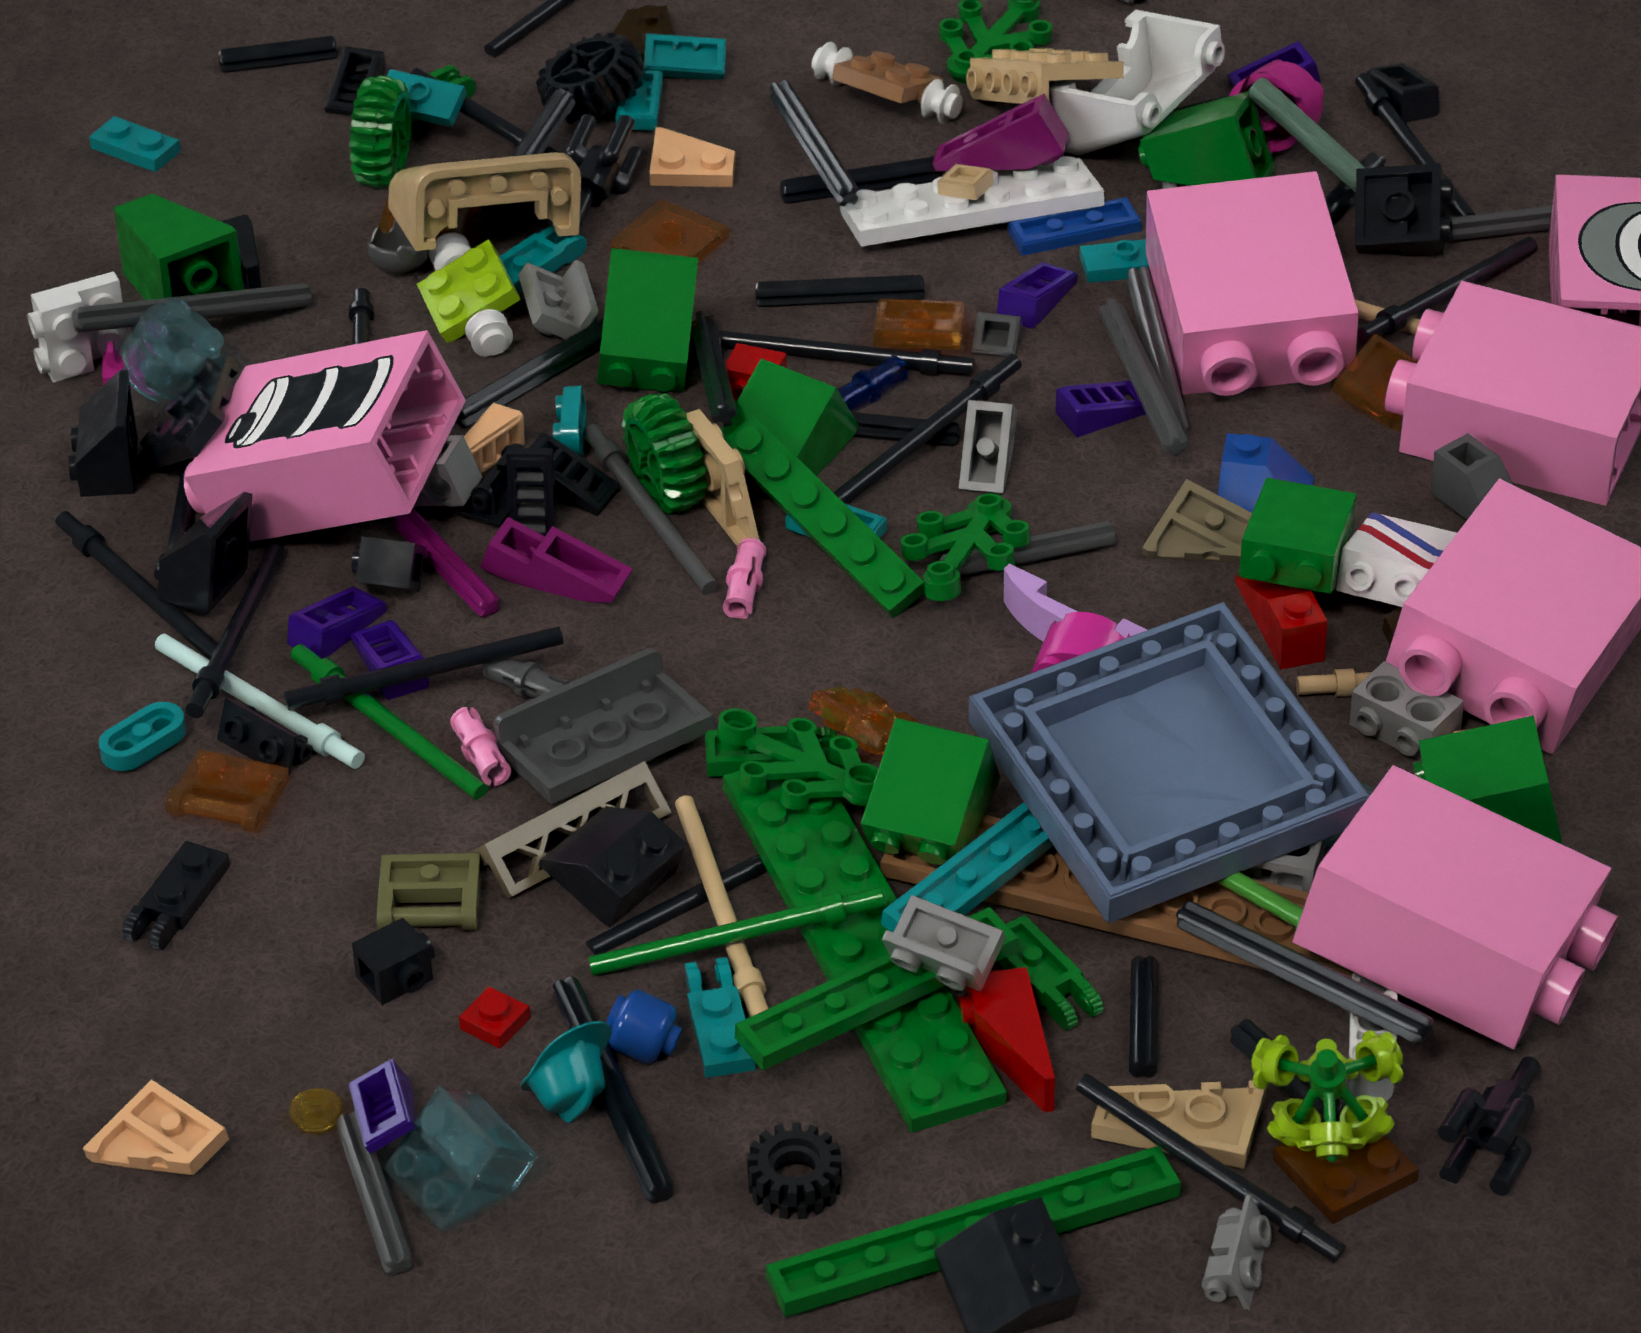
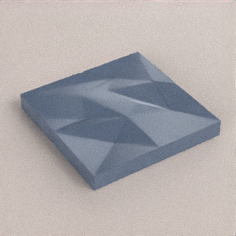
M1224 602L969 696V723L979 737L989 739L995 761L1030 812L1037 818L1041 828L1047 834L1107 924L1236 874L1239 871H1244L1341 833L1347 828L1370 797Z

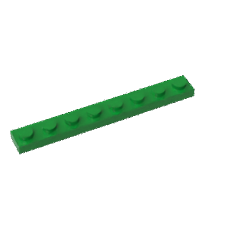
M1156 1146L765 1265L766 1280L784 1317H788L940 1270L934 1255L935 1249L993 1211L1042 1197L1057 1234L1179 1197L1181 1182L1160 1146Z

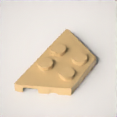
M700 409L686 413L687 420L693 424L694 434L699 439L700 451L704 454L702 456L703 464L707 469L704 474L707 480L705 497L701 501L736 546L745 538L759 540L744 477L745 465L740 452L728 445L719 426L716 423L712 424Z

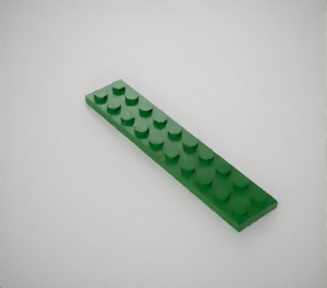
M739 771L724 774L722 789L788 909L820 902L821 896L841 892L842 896L879 887L882 888L886 907L848 915V921L828 925L826 921L798 927L827 981L888 954L882 942V937L885 931L888 930L881 925L882 911L896 901L897 898L840 798H809L806 808L792 810L784 807L779 801L782 783L788 779L767 780V785L763 790L753 792L747 791L738 785ZM818 777L794 778L804 782L824 781ZM943 986L854 1028L910 1133L1006 1104L1007 1091L968 1023H963L961 1011L947 986Z

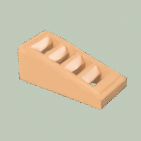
M493 403L465 434L464 438L481 474L498 462L501 458V451L505 446L514 443L525 444L524 417L520 411Z

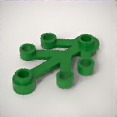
M961 0L958 4L959 19L946 18L939 23V38L941 41L946 42L952 54L947 59V71L951 74V77L957 82L967 84L966 77L967 71L970 68V58L992 57V54L989 53L994 49L1010 48L1017 49V51H1029V48H1034L1033 44L1045 45L1052 41V24L1046 20H1037L1040 16V1L1009 0L1008 10L988 30L982 19L981 1ZM962 22L966 23L976 43L971 49H968L962 40ZM1031 22L1028 31L1008 34L1018 23Z
M986 493L976 497L974 501L968 504L967 509L947 516H943L938 511H925L917 516L918 533L907 534L900 539L901 554L904 559L917 561L926 558L929 554L951 548L943 561L929 564L927 571L923 575L924 592L927 598L934 601H947L960 595L961 580L959 570L974 548L985 557L988 567L992 570L1002 571L1009 563L1015 565L1014 548L1023 547L1030 542V529L1027 522L1011 520L1009 518L1012 515V506L1008 500L1001 498L998 494ZM966 525H967V527H965V528H962V529H959V530H956V531H952V532L943 534L944 531H948V530H951V529H955V528H959V527H962V526H966ZM998 531L1003 536V543H996L987 533Z
M731 708L720 713L717 736L724 748L730 751H743L750 747L782 761L761 763L759 761L743 762L739 767L737 781L741 788L756 792L766 787L767 780L788 779L782 783L779 799L780 803L788 809L801 810L808 806L809 798L844 797L851 804L867 806L879 768L872 764L861 762L857 753L858 743L853 738L839 735L832 737L829 741L827 758L830 762L842 766L840 768L828 763L815 735L816 724L807 718H793L788 722L786 741L794 746L791 747L757 732V718L747 710ZM818 777L824 781L804 782L794 778Z

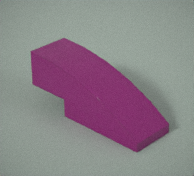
M510 517L506 518L488 544L480 566L481 569L518 585L575 600L606 603L614 601L633 568L553 526L544 536Z

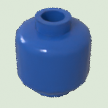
M633 990L627 997L619 995L606 1021L612 1031L609 1040L611 1049L647 1065L656 1062L661 1053L671 1056L683 1028L674 1025L677 1017L675 1006L642 990Z

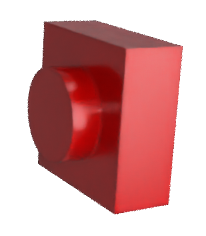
M488 986L459 1016L460 1030L501 1049L531 1018L530 1006Z

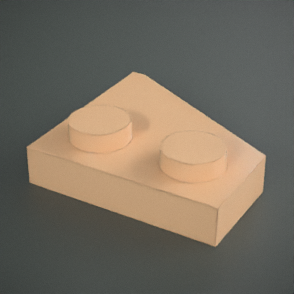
M656 127L650 167V186L733 187L735 171L734 150L663 127Z
M151 1080L83 1147L86 1157L92 1162L195 1175L229 1140L225 1127Z

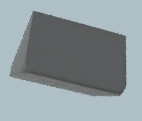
M978 312L972 354L1007 357L1010 354L1016 355L1023 327L1021 316Z

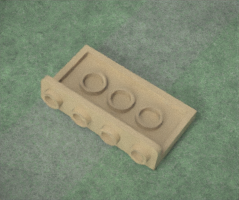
M1029 48V51L992 50V57L970 58V68L967 71L966 81L973 99L1024 104L1042 94H1045L1049 100V81L1124 78V61L1108 60V53L1071 51L1067 49L1053 50V48Z

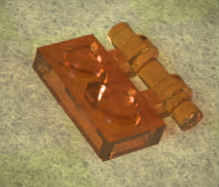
M844 686L813 691L808 705L809 710L824 719L823 722L826 726L836 731L847 733L858 741L860 748L874 754L884 753L895 718L918 723V720L910 714L896 712L888 707L887 701L875 692L866 693L857 687L852 691Z

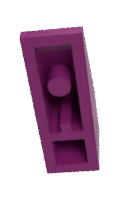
M1042 94L939 145L932 165L936 171H949L955 164L989 168L990 170H1029L1041 163L1043 166H1047L1063 156L1070 133L1045 94Z

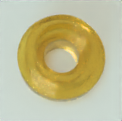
M312 1088L299 1093L294 1097L289 1108L290 1117L294 1125L301 1131L312 1135L330 1131L342 1114L339 1097L334 1092L323 1088Z

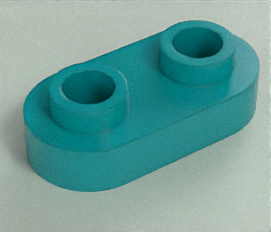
M583 385L564 386L563 395L556 396L557 421L561 423H553V438L583 457L585 439L583 431L586 428Z
M156 702L145 706L107 729L99 738V749L103 764L116 771L132 770L177 744L186 734L183 710L171 702Z

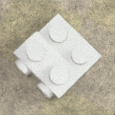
M114 271L31 294L33 312L27 314L28 323L35 339L38 338L39 347L34 349V357L39 372L41 374L47 372L52 382L94 371L93 360L103 357V351H106L108 342H114L115 350L130 349L127 327L81 333L73 328L71 314L77 308L123 303L120 282Z

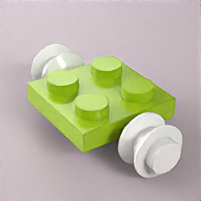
M446 233L435 239L436 249L429 250V258L434 264L435 271L417 283V286L440 335L446 343H450L466 334L474 352L482 357L503 353L512 343L513 332L507 324L506 317L501 312L521 299L497 250L489 239L471 249L467 238L462 234Z

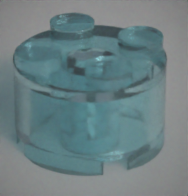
M171 298L167 303H159L147 309L124 340L119 350V357H123L125 364L122 370H128L130 385L146 398L160 402L162 398L173 399L181 391L186 393L195 382L191 375L203 360L208 357L210 359L220 357L224 338L200 314L190 309L185 301L179 298Z

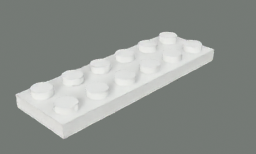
M1064 156L1050 165L1043 166V164H1040L1029 170L993 171L994 184L977 200L938 195L937 181L941 178L939 177L934 179L932 183L920 185L901 183L895 185L890 190L878 192L859 190L856 193L859 198L857 203L854 205L848 203L844 207L840 205V212L862 247L1104 206V190L1080 158Z

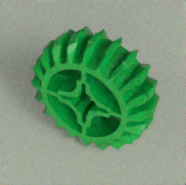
M391 76L368 77V79H364L357 90V98L354 101V110L351 115L352 123L349 129L351 132L349 145L351 148V169L356 181L362 185L376 188L389 187L394 175L405 169V164L408 161L410 137L412 136V105L410 104L411 96L408 88L401 79H392Z
M667 393L649 394L628 404V408L624 410V420L622 422L625 432L623 440L626 443V454L629 456L631 463L630 468L634 471V474L660 508L667 514L676 511L680 513L691 509V506L699 504L701 499L705 497L707 480L704 474L707 469L703 464L702 456L704 454L700 451L699 439L694 434L693 424L687 420L686 411L680 408L679 402Z

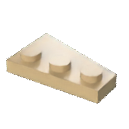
M1253 1080L1249 1081L1248 1088L1222 1089L1221 1082H1202L1201 1090L1173 1091L1167 1084L1108 1086L1223 1164L1245 1168L1266 1097L1267 1086L1263 1090L1257 1089L1254 1086ZM1097 1106L1091 1125V1138L1144 1149L1158 1146L1100 1106ZM1161 1148V1150H1162L1164 1153H1169V1152H1167L1166 1150H1164L1163 1148Z

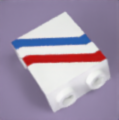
M1372 512L1342 549L1336 591L1403 607L1404 602L1457 532Z

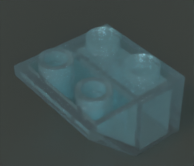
M439 1085L416 1119L415 1129L406 1134L383 1169L442 1232H447L511 1196L538 1155L480 1095Z

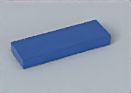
M1127 197L1104 201V206L1008 222V233L1022 256L1141 231V220Z

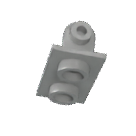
M1251 1195L1245 1196L1242 1211L1230 1208L1219 1216L1211 1248L1215 1256L1209 1257L1202 1280V1288L1209 1300L1222 1302L1226 1297L1237 1296L1243 1308L1250 1310L1255 1288L1261 1284V1261L1264 1249L1269 1247L1271 1243L1270 1223L1266 1216L1260 1214Z

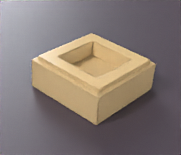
M955 164L937 181L938 195L977 200L994 184L993 170Z

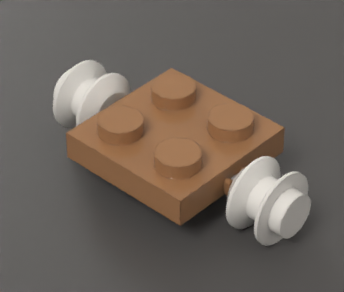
M827 42L823 47L818 48L813 56L812 68L816 79L819 81H823L830 76V82L833 86H839L844 83L898 103L917 100L921 105L923 117L929 119L937 113L938 121L941 124H945L950 118H956L961 111L963 98L960 95L959 87L952 84L944 90L943 78L929 74L930 69L924 65L915 63L903 65L895 62L894 55L880 51H873L870 56L866 57L853 56L850 48L843 47L837 53V46L833 42Z

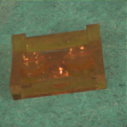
M199 749L178 786H173L170 789L166 799V812L179 817H183L185 813L235 823L242 825L244 831L259 833L290 780L288 768Z

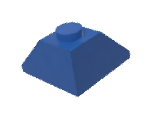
M1227 433L1218 495L1252 513L1266 477L1314 485V476L1273 438L1259 437L1251 434Z

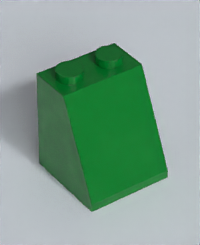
M1250 91L1171 112L1150 133L1144 135L1140 140L1139 155L1145 168L1149 167L1153 180L1193 186L1270 177L1276 166L1255 102L1249 96Z
M153 193L113 207L123 274L145 300L244 290L237 231L233 226ZM171 322V323H166V324H167L168 326H170V325L175 324V323H178V322Z
M611 248L597 384L661 392H684L698 258Z
M761 358L736 402L738 415L731 418V426H722L721 431L725 439L754 414L798 459L818 476L851 440L859 425L836 387Z
M1266 477L1242 538L1239 577L1331 594L1337 585L1342 549L1353 536L1357 493Z
M1534 715L1418 741L1422 760L1413 762L1416 776L1563 845Z
M895 718L861 821L867 842L875 849L889 854H897L899 850L915 853L920 859L935 865H943L969 845L977 832L1001 778L989 739Z

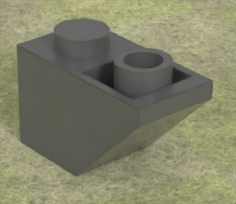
M1468 433L1434 451L1431 494L1467 520L1499 478L1512 484L1499 455Z

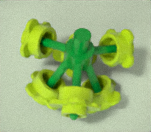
M1373 1030L1365 1032L1363 1034V1041L1358 1043L1355 1050L1356 1060L1352 1058L1346 1059L1337 1050V1045L1333 1040L1322 1039L1317 1042L1315 1053L1308 1060L1299 1063L1297 1050L1294 1046L1289 1045L1287 1036L1278 1035L1272 1041L1262 1038L1253 1053L1251 1063L1252 1070L1255 1073L1253 1083L1257 1089L1263 1090L1268 1084L1286 1086L1293 1080L1295 1074H1297L1301 1081L1310 1082V1089L1303 1100L1292 1098L1285 1102L1278 1101L1273 1105L1274 1120L1270 1121L1267 1126L1270 1135L1288 1146L1297 1145L1303 1151L1316 1149V1158L1335 1162L1337 1159L1348 1157V1148L1360 1149L1366 1143L1376 1142L1383 1135L1390 1132L1394 1126V1120L1385 1111L1388 1106L1386 1100L1383 1097H1373L1370 1095H1362L1355 1098L1347 1087V1080L1356 1078L1360 1071L1364 1078L1370 1082H1378L1385 1078H1388L1394 1084L1400 1082L1403 1078V1070L1401 1068L1403 1055L1394 1036L1390 1032H1385L1381 1035H1376ZM1341 1097L1346 1103L1340 1114V1122H1336L1335 1099ZM1317 1098L1324 1100L1325 1122L1321 1123L1318 1111L1313 1107Z

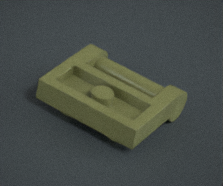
M480 853L382 855L377 902V930L404 918L412 927L462 926V931H478L481 877ZM462 902L461 906L395 907V903Z

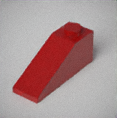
M1239 575L1235 576V583L1280 670L1325 661L1328 621L1311 590L1241 578Z
M1027 967L990 971L981 992L966 986V995L958 997V1007L961 1011L963 1023H968L971 1026V1030L986 1056L1043 1112L1054 1111L1055 1075Z

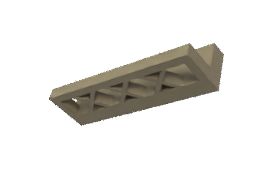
M643 761L469 853H480L481 868L489 864L504 895L510 898L550 877L544 869L539 871L540 866L538 865L540 859L548 854L544 850L549 832L556 830L571 835L587 822L589 812L593 809L601 811L606 806L614 807L606 803L616 797L618 799L615 807L625 808L629 791L639 785L642 786L654 809L652 812L659 819L671 813V810L646 762ZM578 818L576 828L566 825L570 821ZM538 839L535 849L526 846V844ZM513 851L533 858L528 877L517 883L514 882L502 859L503 856Z

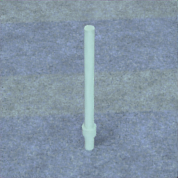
M165 633L161 634L155 641L156 650L196 674L202 667L207 666L210 661ZM225 671V683L222 690L245 704L251 705L257 711L293 733L306 736L308 738L307 743L312 745L313 750L324 757L331 755L353 769H357L363 764L365 754L343 741L338 731L324 723L317 725L294 710H288L284 704L229 671Z

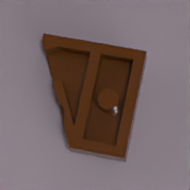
M1383 1136L1373 1143H1366L1360 1149L1348 1148V1157L1337 1159L1335 1162H1330L1328 1159L1316 1158V1149L1303 1151L1297 1145L1288 1146L1282 1144L1274 1147L1273 1161L1332 1224L1418 1182L1419 1169L1388 1136Z

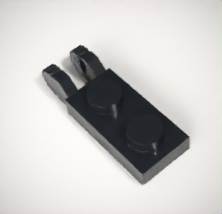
M185 841L139 903L132 907L129 915L124 919L121 930L123 939L135 943L149 924L155 921L156 923H154L149 933L148 944L153 949L160 951L165 949L177 931L184 929L230 867L229 854Z

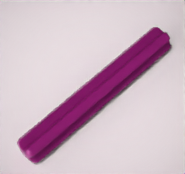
M412 508L410 514L392 517L391 524L408 542L426 547L424 559L478 616L486 618L491 613L495 614L500 608L497 604L499 597L414 508Z

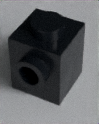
M362 536L360 546L355 547L352 555L351 568L352 572L356 574L355 582L369 586L419 592L426 547L411 542Z
M404 918L352 943L355 975L381 1005L406 993L415 992L422 988L425 983L433 980L431 959L435 957L432 943L425 933L421 931L417 933Z

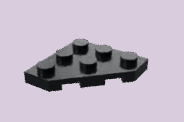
M228 354L214 359L208 357L203 360L191 375L195 382L186 393L181 391L168 404L166 412L169 413V416L161 426L158 424L153 426L143 437L140 445L144 449L135 460L150 471L197 457L224 420L225 413L219 409V406L224 407L230 401L234 385L228 380V377L230 376L233 379L238 374L241 365Z

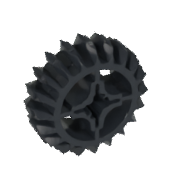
M614 32L602 36L600 33H596L592 38L587 39L583 37L581 41L575 44L570 43L566 49L557 50V56L548 59L545 62L546 67L538 72L539 78L536 84L543 106L546 105L556 89L561 88L564 91H570L574 95L575 105L565 119L567 124H572L577 120L579 121L584 114L592 115L598 120L605 113L612 114V110L616 107L625 106V100L634 97L636 89L643 85L642 78L646 73L637 47H634L632 41L627 40L625 35L616 36Z

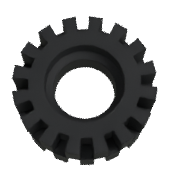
M792 1122V1130L785 1131L783 1124L774 1126L773 1136L765 1130L759 1134L760 1143L755 1140L752 1142L750 1153H747L749 1194L752 1193V1199L757 1206L763 1203L764 1212L772 1215L777 1208L779 1209V1218L788 1220L790 1212H797L798 1220L807 1219V1210L812 1209L815 1216L824 1212V1203L831 1207L836 1202V1194L840 1195L842 1190V1155H840L838 1142L832 1143V1135L827 1131L819 1136V1128L810 1124L807 1131H801V1123ZM793 1164L804 1165L814 1170L802 1177H786L776 1172L784 1166Z

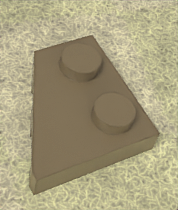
M1186 479L1143 545L1142 555L1150 558L1240 563L1242 538L1252 513Z

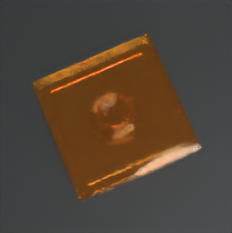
M660 199L612 238L611 248L696 257L699 264L729 239V227L669 201Z
M881 299L878 301L873 332V347L960 350L964 322V303L961 301Z
M1375 333L1339 376L1331 391L1388 428L1401 433L1403 415L1385 410L1387 387L1392 371L1399 359L1416 364L1418 361L1413 360L1412 356Z

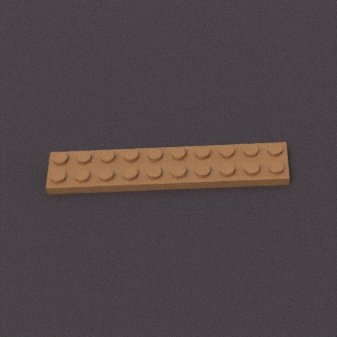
M984 815L972 841L995 825L1001 818ZM1055 846L1047 850L984 900L1038 915L1262 969L1180 929L1177 926V911L1183 907L1186 901H1193L1352 978L1354 973L1293 943L1296 932L1293 925L1218 882L1210 883L1107 924ZM899 850L897 854L885 853L880 862L881 872L884 877L916 885L941 866L928 863L920 859L917 854ZM1253 879L1304 909L1309 892Z

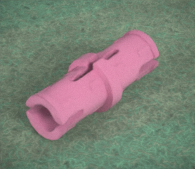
M745 538L737 546L735 562L730 566L726 576L728 591L723 602V611L728 617L746 619L752 613L755 592L760 590L763 583L761 568L763 559L766 556V547L758 539Z
M462 707L452 715L450 720L453 731H455L462 742L461 751L465 759L476 766L485 784L490 786L493 781L494 786H499L508 780L511 775V768L499 751L496 735L492 730L485 727L479 712L475 708L471 707L468 712L467 707Z

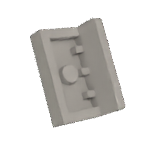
M575 260L563 277L528 262L518 274L532 324L541 333L549 336L554 334L567 339L596 322L598 307L583 262Z
M911 895L894 932L886 930L882 937V942L890 955V961L895 965L911 972H917L920 967L935 973L936 979L950 988L962 991L965 986L981 992L1006 936L1004 931Z

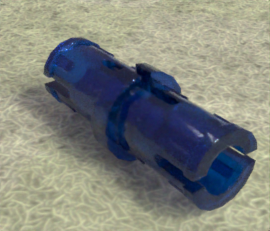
M892 355L869 371L864 369L853 375L851 382L840 387L838 391L849 410L853 411L869 400L872 404L881 398L884 391L899 382L907 380V369L899 373L895 372L897 369L905 366L902 359Z

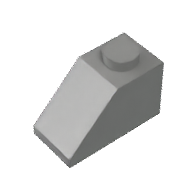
M968 400L959 489L1004 494L1013 454L1018 411L1013 404Z

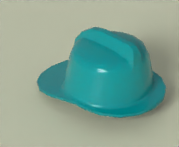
M602 1021L588 1022L561 1034L540 1054L530 1073L520 1083L521 1089L523 1091H533L544 1109L548 1112L558 1113L567 1123L574 1122L588 1109L592 1100L598 1097L605 1089L600 1056L612 1035L609 1024Z

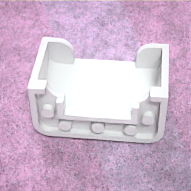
M1135 9L1125 19L1126 26L1132 27L1129 41L1127 44L1120 43L1117 46L1118 60L1124 61V78L1103 79L1090 92H1088V89L1076 87L1075 82L1068 80H1059L1050 88L1052 107L1070 133L1064 153L1081 156L1150 133L1216 67L1221 65L1225 55V47L1221 41L1220 25Z

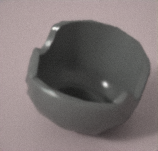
M396 219L389 232L382 233L379 227L375 228L370 241L367 243V254L373 263L381 270L390 273H410L419 270L429 260V250L415 251Z

